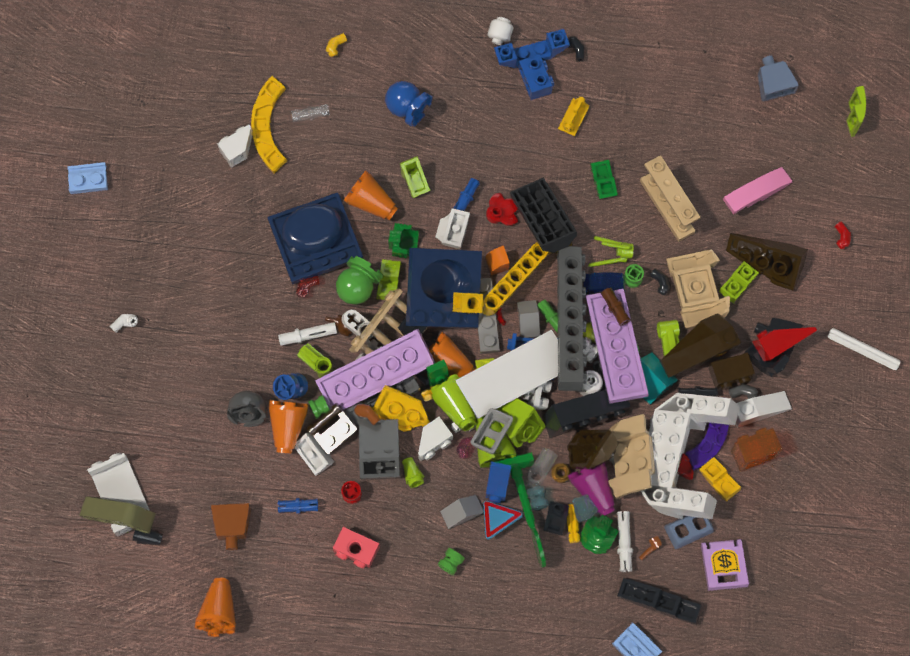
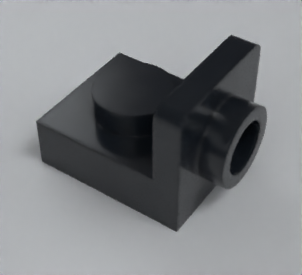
M550 501L543 531L563 535L569 505Z

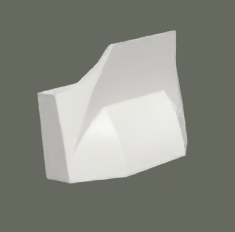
M452 208L449 215L440 219L435 237L442 242V245L461 249L470 213Z

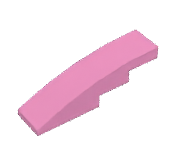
M780 167L731 192L723 198V201L734 215L745 207L748 208L760 200H765L793 181L785 170Z

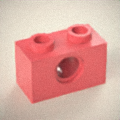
M343 527L333 547V551L336 553V557L345 561L347 558L353 560L354 565L364 569L365 566L371 567L380 545L378 542ZM354 545L361 547V551L357 554L350 552L351 547Z

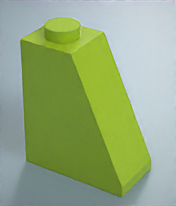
M517 398L496 409L513 417V422L506 434L517 448L521 447L524 442H534L546 427L536 409Z

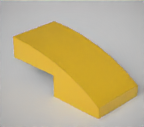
M715 457L699 469L709 484L726 502L741 490V487L727 474V469Z

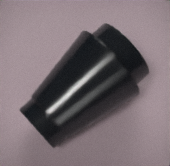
M152 529L150 533L135 530L132 541L137 542L136 544L160 546L163 534Z

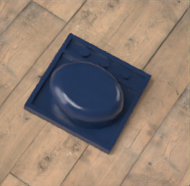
M338 192L267 217L292 285L347 266V261L351 256L353 258L358 256L364 259Z
M410 248L406 326L478 328L479 313L453 312V293L480 294L482 251ZM469 299V301H468V306L471 305V300H470V299Z

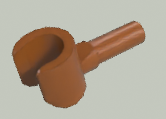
M658 536L649 540L651 547L639 556L641 560L661 547L662 543Z

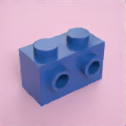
M540 54L520 60L518 69L530 99L533 100L551 94L554 81L552 76H548L547 63L545 60H542Z

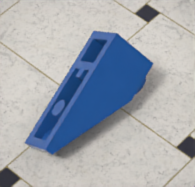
M491 462L486 490V498H489L490 502L501 503V501H505L511 465Z

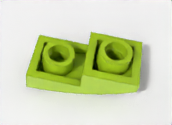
M744 261L720 288L719 293L724 297L730 296V301L734 303L759 272Z

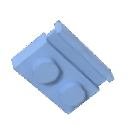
M105 162L68 166L70 194L108 190Z
M634 623L612 644L623 656H658L662 652Z

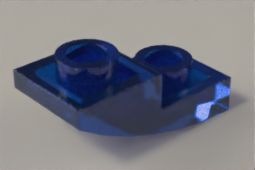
M615 272L585 274L583 287L586 288V294L602 292L610 287L613 291L624 289L625 292L624 274Z

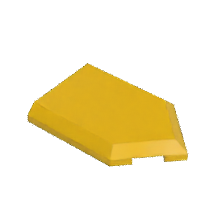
M384 385L372 408L381 420L398 419L399 430L403 432L410 431L412 428L419 426L424 427L430 423L421 400L387 385Z

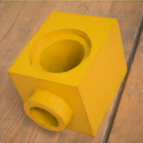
M453 293V312L482 313V308L484 307L483 294ZM469 299L471 300L470 306H468Z

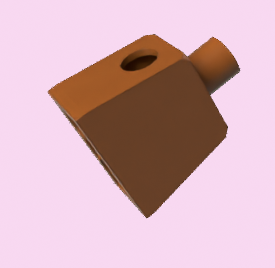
M250 504L211 505L218 540H226V550H237L238 539L247 538L251 513Z

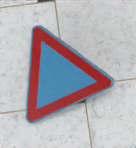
M484 501L486 538L488 540L522 518V512Z

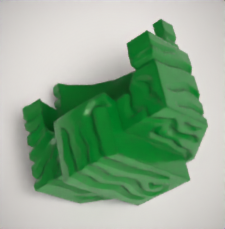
M395 223L394 230H390L388 244L389 249H392V256L408 258L410 248H417L419 231L413 230L412 225Z
M591 514L581 532L580 541L583 547L595 554H605L610 549L619 530L611 527L613 520L604 515L598 518Z

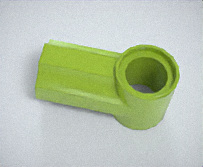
M677 320L657 322V334L662 342L664 356L679 343L680 329Z
M309 343L304 345L297 354L320 378L334 371L330 359L324 357ZM323 365L329 366L325 371L319 370Z

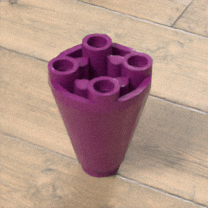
M605 462L590 469H580V473L575 471L568 475L571 484L600 516H605L615 510Z

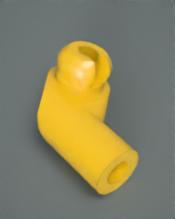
M342 33L329 40L326 52H328L330 57L336 56L338 54L337 46L347 41L345 34Z

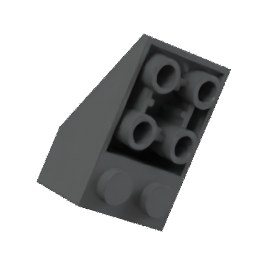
M398 419L380 420L374 425L369 420L359 421V466L361 480L401 478Z

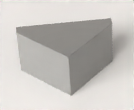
M536 300L517 302L520 336L537 338L540 336V326Z
M473 495L457 499L441 510L440 513L448 529H451L484 514V511L477 496Z

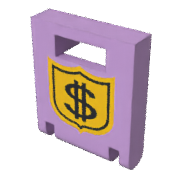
M741 539L736 540L737 546H734L733 540L709 542L710 549H707L706 543H701L708 591L748 587L749 582ZM736 575L735 582L718 583L717 576Z

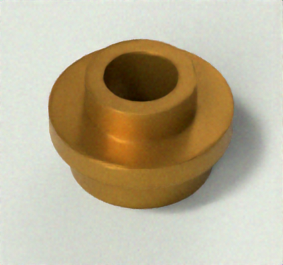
M564 463L554 465L551 471L552 478L558 483L568 481V475L571 474L570 468ZM560 470H562L565 474L562 477L557 474V472Z

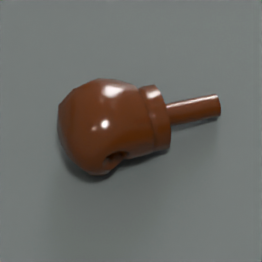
M338 315L337 318L326 316L325 321L334 322L341 335L349 336L353 333L342 323V315ZM347 315L349 318L348 323L354 322L357 324L354 328L357 329L358 323L353 319L354 316Z

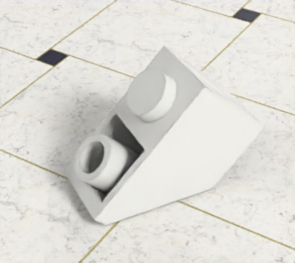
M250 125L238 128L234 134L222 138L218 143L219 151L231 168L248 157L252 140Z
M437 417L423 427L418 453L420 461L431 459L436 454L435 451L440 448L443 450L452 443L453 435L440 417Z

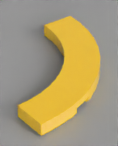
M271 76L261 88L253 106L251 129L259 156L265 165L275 173L287 162V159L277 149L272 139L270 120L274 105L286 88L276 78Z

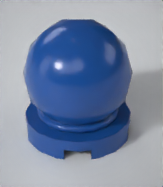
M398 81L392 84L385 94L387 109L393 115L401 118L406 117L405 123L411 127L412 125L416 126L425 116L423 113L427 105L431 106L433 100L431 95L426 92L420 94L419 89L407 81Z

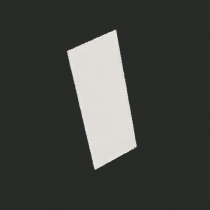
M550 330L455 380L477 418L479 419L486 415L490 408L497 409L557 377L558 339L553 331Z

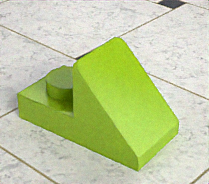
M417 156L400 163L401 175L406 180L413 198L430 191Z

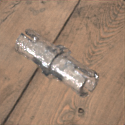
M328 104L315 107L307 106L304 109L291 111L293 123L302 120L312 121L314 118L330 116Z

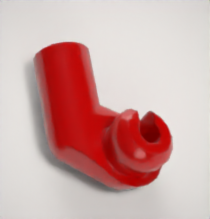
M841 221L834 227L841 235L840 240L836 244L840 249H844L850 245L851 233Z

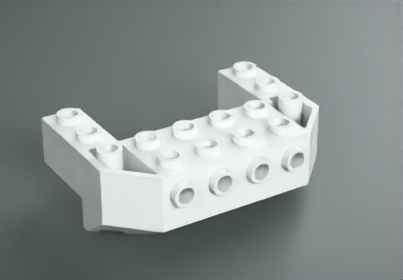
M676 393L655 409L650 420L651 426L649 430L653 444L655 474L651 475L652 488L642 490L641 492L648 504L659 513L678 519H683V515L713 519L717 500L706 492L676 488L679 476L677 471L681 455L685 452L690 429L705 430L706 422L728 425L736 424L739 406L731 398Z

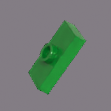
M445 360L426 367L431 388L447 381L449 372Z

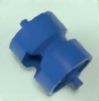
M300 373L280 375L273 383L275 395L282 400L300 398L308 390L307 379Z

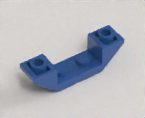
M561 29L547 33L546 40L518 48H513L512 43L494 47V51L499 65L518 68L520 60L539 54L542 60H549L568 48L570 44L565 30Z

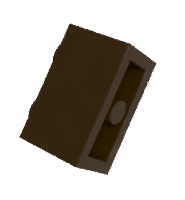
M748 353L712 362L708 368L714 386L722 390L733 387V384L740 383L742 385L750 383L755 375Z

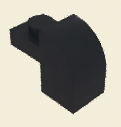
M753 343L744 352L748 353L753 365L770 377L784 370L786 364L790 361L785 354H779L771 360L763 361Z

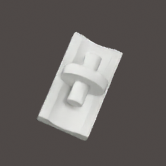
M547 381L525 393L523 399L528 400L527 404L537 410L547 409L549 400L541 397V393L550 392L552 382Z

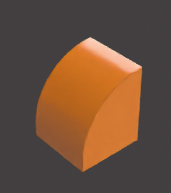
M504 246L490 251L485 256L491 275L509 270L510 262Z

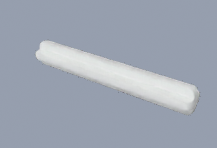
M832 328L828 334L829 339L893 370H897L901 361L835 328Z

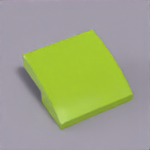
M864 86L856 87L848 102L851 112L846 122L851 137L856 135L865 116L866 95Z

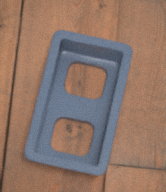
M684 516L683 519L673 521L665 525L664 528L673 547L679 549L712 534L714 527L710 519L703 518L706 527L701 530L695 528L692 520L696 517ZM684 524L689 532V535L683 538H679L675 531V527Z

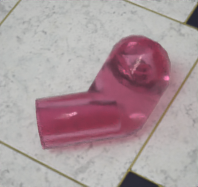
M473 436L464 438L459 443L456 449L459 458L464 459L468 457V450L472 446L471 440Z

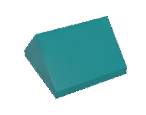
M653 352L640 359L648 390V397H643V399L649 405L655 402L678 381L675 376L667 377L660 360Z

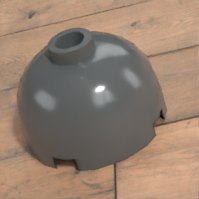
M250 390L236 393L229 401L227 417L236 425H238V422L245 423L244 427L260 425L264 422V418H266L267 409L262 396Z

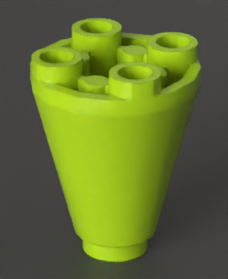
M454 374L448 377L447 381L431 388L432 398L463 431H468L476 426V417L455 381L461 377Z

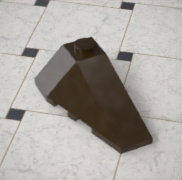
M730 233L726 251L741 262L745 261L756 269L760 275L763 274L769 278L770 282L774 285L794 291L803 270L808 249L788 243Z
M717 313L701 320L660 360V363L667 377L670 378L735 348L741 341L733 326Z

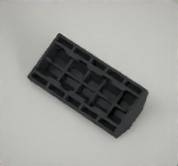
M544 177L510 192V197L542 251L555 253L568 247L577 237L576 229Z

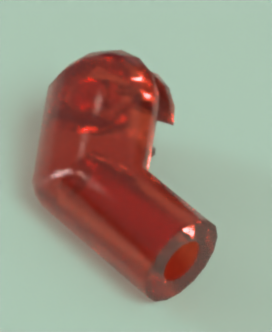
M318 276L301 280L296 289L297 296L304 298L308 295L311 287L320 285Z

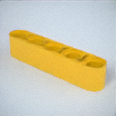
M538 242L521 257L486 295L484 307L482 308L483 314L487 316L494 315L543 262L548 252L542 251ZM535 251H539L542 256L537 255ZM523 263L528 264L530 268H525ZM511 276H515L518 281L512 280ZM499 289L505 290L506 294L500 293ZM487 302L493 303L495 307L488 306Z

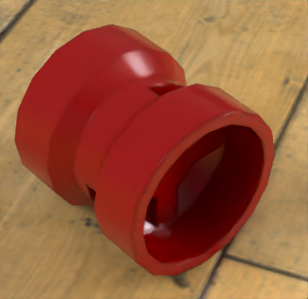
M347 481L343 484L341 492L344 501L348 504L359 502L362 496L360 485L355 481Z

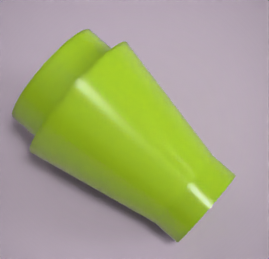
M412 457L404 459L402 464L406 484L410 488L421 486L424 483V475Z

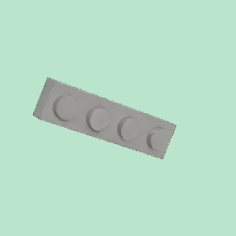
M491 278L481 279L480 294H483L484 299L493 289ZM487 302L488 306L495 307L493 303ZM479 313L478 337L480 354L500 352L496 314L487 316Z

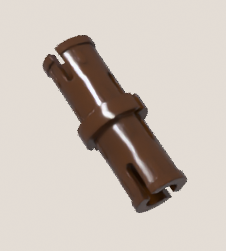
M610 287L602 291L601 295L609 307L608 310L610 313H613L619 326L629 323L631 319L622 307L623 303L618 300L613 289Z

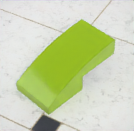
M382 259L380 271L383 274V278L378 284L377 299L385 300V296L391 290L398 289L401 261Z

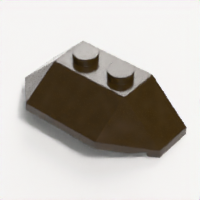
M609 429L577 430L567 445L570 467L572 469H590L611 459L615 455L616 447L619 444L612 431Z

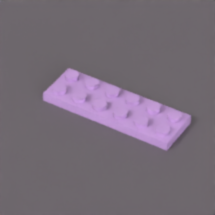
M624 289L614 290L613 292L618 300L623 303L622 307L630 318ZM601 293L586 295L609 404L648 397V390L631 320L626 325L619 326L613 313L609 312V307Z
M419 329L315 381L329 410L332 409L335 403H338L345 410L381 392L384 385L391 387L425 370L426 367L434 364L435 361Z

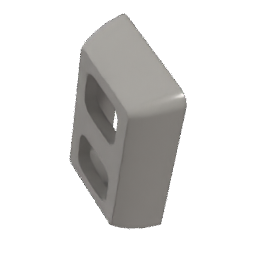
M490 408L471 440L472 446L493 455L513 422V417ZM494 421L504 424L501 432L490 429ZM484 437L495 440L492 448L481 445Z

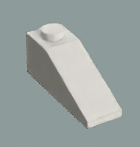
M785 391L754 397L736 403L739 406L736 426L738 428L791 410L792 408Z

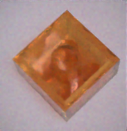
M765 427L757 430L755 435L749 437L746 434L737 439L738 441L734 443L731 453L740 472L776 459L783 450L773 428L767 430Z

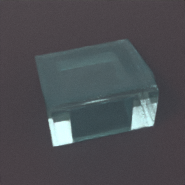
M587 494L572 500L578 522L592 518L598 510Z

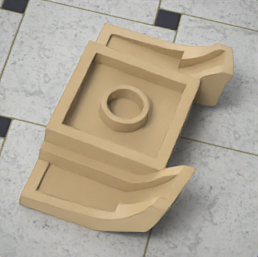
M712 249L666 259L670 276L673 277L685 330L694 328L701 320L718 313L723 318L727 316L730 307V296L719 300L711 268L715 267L720 260Z
M641 414L620 420L609 429L619 443L614 455L616 478L609 480V485L613 489L616 499L652 488L651 475L655 474L652 437L649 435V431L646 430L645 415Z

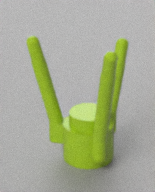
M595 236L594 239L601 241L602 245L617 248L616 255L620 256V258L589 263L588 266L593 267L627 262V258L632 259L634 246L633 244Z

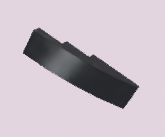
M623 578L617 595L618 598L694 625H697L703 608L701 604L682 599V597L664 592L660 588Z

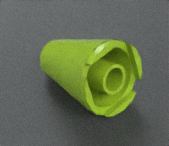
M486 415L479 419L476 418V431ZM494 421L490 426V429L496 432H501L503 429L497 421ZM506 434L493 455L477 448L478 463L481 468H489L491 462L516 457L517 455ZM484 437L481 445L492 448L495 440Z

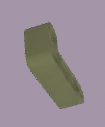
M85 497L79 516L92 521L127 526L140 532L150 533L156 514L126 502Z

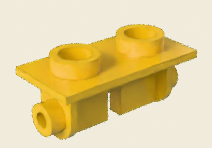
M579 96L576 99H572L558 130L572 136L576 135L590 106L585 103V98Z

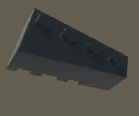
M607 390L553 404L543 415L542 419L549 437L553 438L579 428L587 427L596 422H604L613 416L615 418L621 417L626 414L631 405L629 400L609 404Z

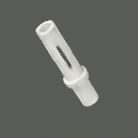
M332 322L302 330L297 328L293 332L279 334L278 337L280 346L292 343L300 344L302 343L301 341L337 334L335 323Z
M620 511L617 512L619 549L617 551L620 557V572H626V570L632 572L631 554H633V549L631 548L630 512L623 511V517V513Z

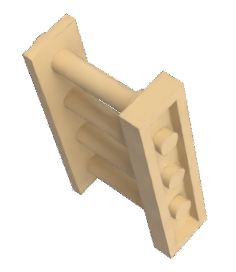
M660 155L644 164L649 174L642 177L640 182L679 242L695 233L691 223L699 220L701 217Z
M401 289L391 290L385 296L386 301L360 336L357 335L352 340L350 352H358L359 349L366 355L373 352L365 344L370 335H373L384 345L392 342L376 329L382 319L404 336L398 329L400 323L387 313L394 304L406 314L407 305L398 298L403 292Z

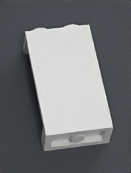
M116 453L110 456L109 460L104 462L98 461L92 464L91 468L87 469L93 478L101 499L126 502L149 510L129 460L124 453ZM111 525L117 537L133 530L127 526Z

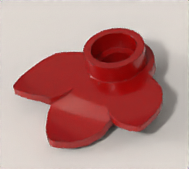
M496 193L489 200L486 216L491 223L501 222L510 226L518 222L517 217L514 215L518 208L512 199H504L501 193Z

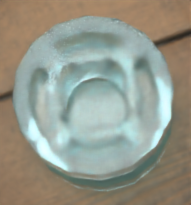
M537 486L526 490L532 511L549 506L548 499L545 498V486Z

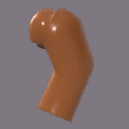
M358 404L355 406V414L359 417L368 418L372 425L381 420L370 405Z

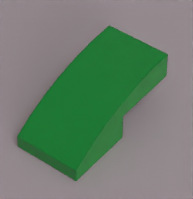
M609 160L591 163L590 167L599 199L617 196L615 179L612 176Z

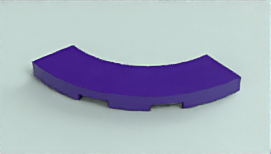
M709 423L703 440L695 448L685 453L690 460L693 471L701 468L719 452L727 436L728 424Z

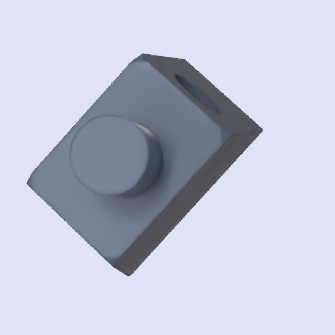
M773 56L764 57L762 59L764 66L758 72L762 102L796 93L799 85L786 62L775 63Z

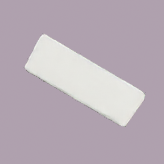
M310 432L305 433L295 445L296 451L315 476L334 463L332 457L325 452Z

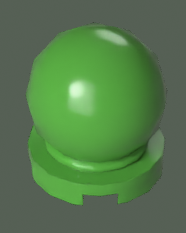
M351 256L347 261L349 269L343 270L337 278L336 292L345 303L358 305L371 297L373 283L378 284L383 278V274L379 269L375 272L370 268V262L358 256H355V258Z

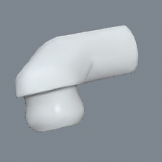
M122 314L110 325V328L117 333L123 326L134 327L138 324V318L133 314Z

